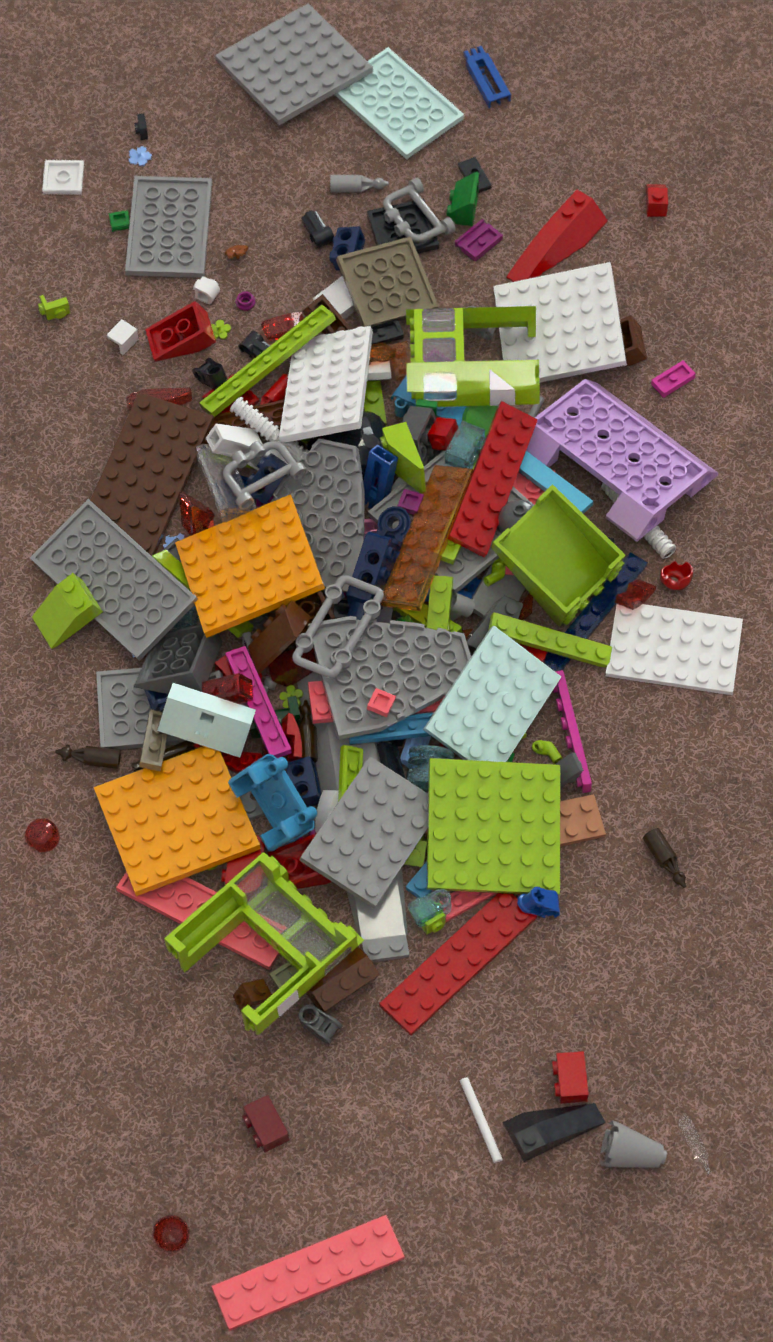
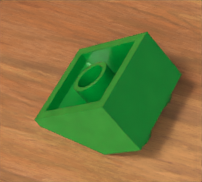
M479 172L456 181L454 190L451 189L449 201H452V205L447 207V217H450L456 225L473 226L479 193Z

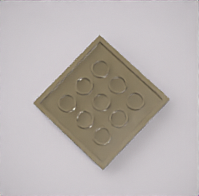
M411 236L337 256L336 261L362 327H374L396 319H405L406 309H438V303ZM422 310V314L433 310Z

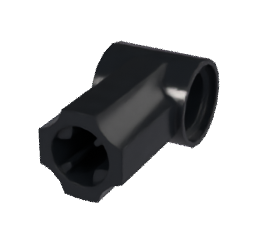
M310 210L301 217L303 225L309 232L311 242H314L317 246L316 249L333 242L334 234L331 228L325 226L316 211Z
M252 331L238 347L242 353L245 352L250 355V358L253 356L256 358L270 345L264 341L259 333Z

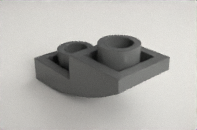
M575 752L567 755L555 764L560 765V791L567 783L575 782L584 771Z

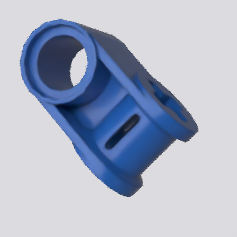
M534 887L530 890V893H523L518 897V906L525 913L541 916L542 918L553 915L558 917L560 915L559 898L556 891Z

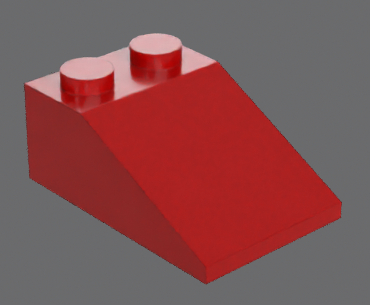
M196 301L145 329L153 359L156 362L200 352L216 343L208 313Z
M317 833L282 846L274 851L267 852L269 857H275L279 864L287 870L289 881L297 889L325 885L332 882L300 861V857Z

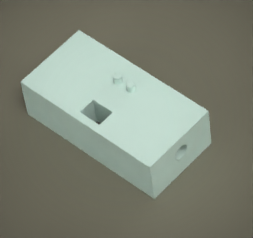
M173 683L157 731L240 758L256 710Z

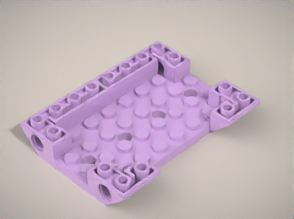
M587 379L581 381L535 417L538 421L526 450L547 467H550L558 460L559 450H561L619 494V497L607 513L606 519L636 542L661 523L665 518L666 509L685 493L690 497L694 496L718 476V472L597 382ZM568 413H576L577 415L571 416ZM604 435H605V436H607L608 438H607V439H601V438H599L598 436H604ZM629 459H637L638 462H631ZM660 482H668L670 485L664 486Z

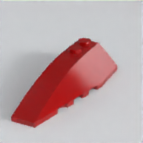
M577 189L531 241L506 278L516 282L539 277L543 272L553 268L563 259L570 257L578 249L580 250L585 247L608 222L594 199Z

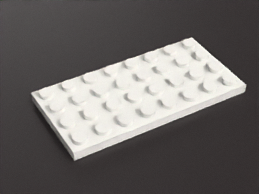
M371 326L357 327L347 331L340 330L326 335L320 334L292 354L279 433L281 443L361 428L373 335Z

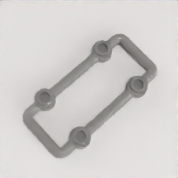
M348 575L339 577L335 584L326 587L325 601L306 633L299 634L296 639V649L292 656L294 663L329 678L336 677L342 668L350 666L352 663L351 653L371 619H375L380 615V603L384 597L382 589ZM344 584L374 594L373 600H368L364 603V615L345 648L336 651L334 655L335 665L332 669L301 657L303 653H307L313 648V636L332 604H337L342 599V587Z

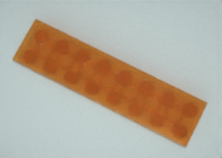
M434 465L426 485V491L423 492L424 498L418 513H415L410 529L406 534L400 553L383 591L384 597L380 603L382 606L421 611L448 543L447 537L472 476L473 469Z

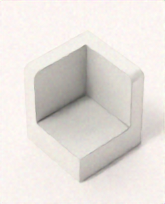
M122 319L107 334L110 340L119 345L122 355L139 340L137 329Z

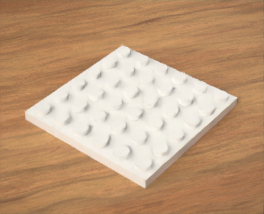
M611 262L494 286L496 307L536 306V337H528L527 327L499 328L503 360L539 359L540 382L627 365Z

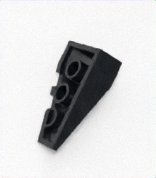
M590 1103L523 1112L504 1121L503 1125L522 1160L526 1162L606 1122L596 1104Z

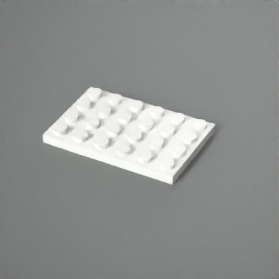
M617 600L610 646H612L611 659L607 665L605 676L733 695L743 619Z

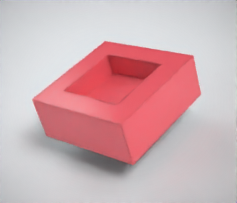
M376 688L367 705V710L387 717L396 696Z

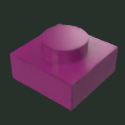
M404 489L397 506L405 509L407 513L417 516L424 500V494Z

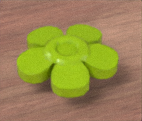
M217 320L216 325L211 324L215 339L219 337L221 340H224L228 337L227 333L231 331L229 324H224L223 320Z
M289 685L286 689L287 693H280L279 698L284 701L282 705L284 708H288L287 697L296 696L299 707L301 705L299 699L303 697V691L301 689L296 690L293 685Z

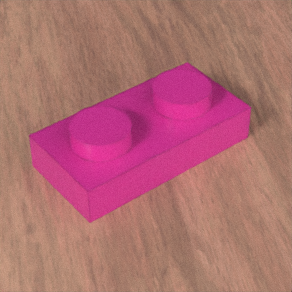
M683 360L652 379L651 385L664 398L695 379L696 373Z

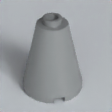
M610 1121L609 1124L613 1126L611 1130L606 1129L601 1153H606L604 1161H600L601 1166L658 1168L660 1164L665 1163L667 1151L664 1150L662 1144L617 1121Z

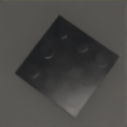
M414 201L392 205L393 208H397L403 221L408 222L414 234L420 235L434 228ZM384 207L367 211V217L377 245L406 238L405 235L399 237L394 229L396 223L394 221L388 223L385 220L384 212L386 211ZM437 236L424 242H413L417 253L439 249Z

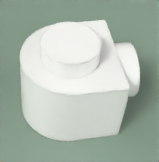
M204 276L200 280L198 279L193 287L195 298L207 304H211L220 292L218 283Z

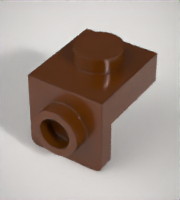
M264 979L242 983L233 994V998L239 1009L242 1010L247 1005L251 1007L262 1004L272 993Z

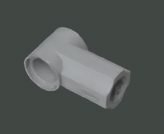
M456 592L452 593L450 620L454 621L461 615L469 617L474 610L475 601Z

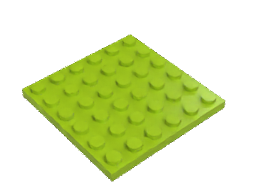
M430 758L428 772L427 890L528 894L532 888L540 887L556 891L559 896L560 765Z

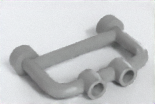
M414 178L409 181L408 186L385 197L383 201V207L386 211L384 212L385 220L388 223L394 221L396 223L394 227L396 234L399 237L402 235L406 237L411 236L413 242L420 243L441 233L449 235L455 232V225L452 219L448 217L439 221L419 196V193L424 191L423 184L419 178ZM409 194L435 228L420 235L414 234L408 222L403 221L397 208L392 207L391 202Z
M255 441L249 447L250 452L243 454L242 451H237L232 455L231 459L233 461L225 466L223 477L237 497L236 504L241 510H245L254 503V499L250 494L290 473L294 480H299L307 474L308 469L303 463H297L282 443L269 441L261 444L259 441ZM271 449L278 450L288 464L241 489L232 477V471L236 468L245 467L254 458L259 459Z

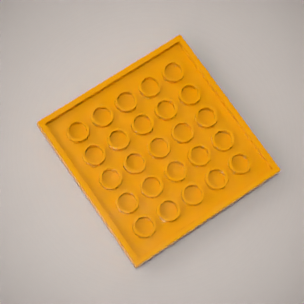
M291 494L175 542L190 591L198 598L194 603L206 638L273 611L283 603L287 605L291 600L297 601L325 589Z
M203 746L163 761L160 771L144 768L94 787L136 896L261 849L240 797L237 798L228 784L231 776L220 751Z

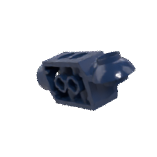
M398 506L386 508L378 518L377 532L369 531L365 535L352 575L356 579L382 589L384 597L380 603L381 610L388 601V590L390 584H393L395 580V569L402 558V540L408 533L411 524L407 511ZM399 520V525L393 529V523ZM349 585L346 594L349 609L346 617L353 616L356 617V620H361L364 615V603L368 600H373L375 595Z

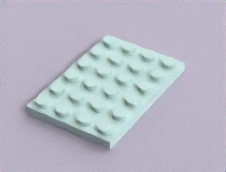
M388 47L367 61L373 66L371 74L334 94L405 159L410 158L464 119V114Z
M492 626L423 730L463 760L506 762L561 676L497 627Z

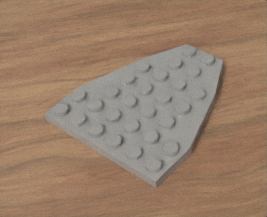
M318 439L312 445L311 450L301 457L303 459L301 463L308 469L307 474L299 480H294L290 473L286 474L272 494L274 498L271 502L291 494L326 588L329 585L335 584L337 579L343 575L351 577L353 575L364 541L365 491L359 449L353 445ZM344 584L342 592L347 593L348 584Z
M348 616L322 621L313 636V650L317 664L329 669L333 668L336 651L345 648L360 620H356V617ZM371 619L351 653L352 663L350 666L342 668L336 677L329 678L321 675L338 740L381 732L446 696L471 658L464 633L449 632L442 628L433 630L425 628V625L420 623L390 620V623L377 622V619ZM376 688L396 696L387 717L367 710V705Z

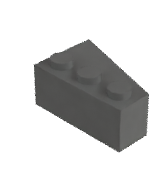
M505 595L498 599L466 638L470 655H473L487 634L493 612L518 619L523 603Z

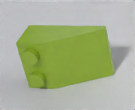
M403 422L382 428L383 437H380L382 448L398 457L395 474L416 491L425 495L424 466L407 423Z
M72 573L54 587L32 618L51 649H53L103 611L84 581Z

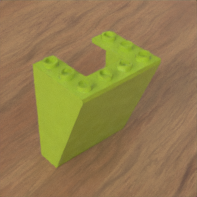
M553 484L537 499L536 504L510 529L507 528L491 546L492 550L559 627L564 623L568 625L576 617L575 615L578 613V610L582 611L590 603L588 599L593 594L598 596L605 588L603 584L607 580L612 582L618 576L619 571L622 569L621 567L625 564L623 560L626 556Z

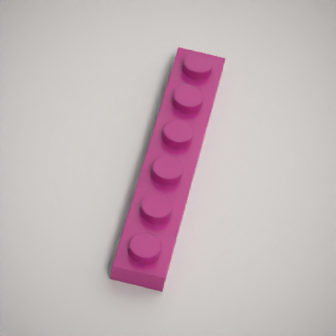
M246 646L226 652L227 661L247 706L256 710L253 720L268 754H272L276 758L291 754V747Z
M563 670L555 671L561 676L553 689V693L557 692L558 694L556 706L558 712L562 711L563 717L560 718L562 730H567L568 736H565L567 749L572 750V753H576L584 770L576 779V786L581 787L582 793L591 792L592 782Z

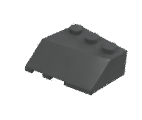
M410 406L403 417V422L407 423L422 464L425 466L444 451L432 449L428 437V432L435 422L436 416L432 408Z

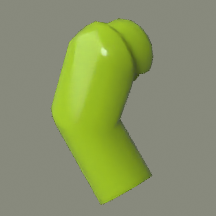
M500 558L493 562L491 574L483 578L485 585L488 587L502 580L505 576L506 565Z
M543 740L533 742L532 750L537 754L549 756L554 764L563 759L552 742Z

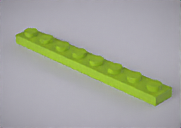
M323 305L319 306L200 402L201 408L214 417L217 416L336 320L334 314Z

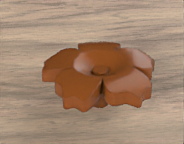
M235 245L228 248L224 253L228 259H232L235 256L239 259L240 256L246 254L245 252L249 248L246 245Z

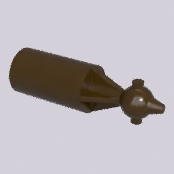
M304 700L303 705L299 707L303 718L298 727L302 741V758L310 756L314 763L318 761L317 728L310 718V705L307 700Z
M67 744L65 747L55 750V753L60 755L63 761L73 757L84 765L119 769L121 750L86 746L72 750L70 745Z
M659 828L650 830L643 836L645 844L659 866L673 874L674 883L685 888L686 876L683 872H679L677 855Z

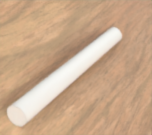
M468 1077L460 1080L461 1086L493 1162H500L503 1159Z

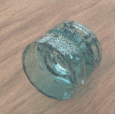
M432 745L411 747L409 749V757L411 758L408 759V765L412 768L407 771L406 780L423 791L428 792L429 759H454V752L444 747Z

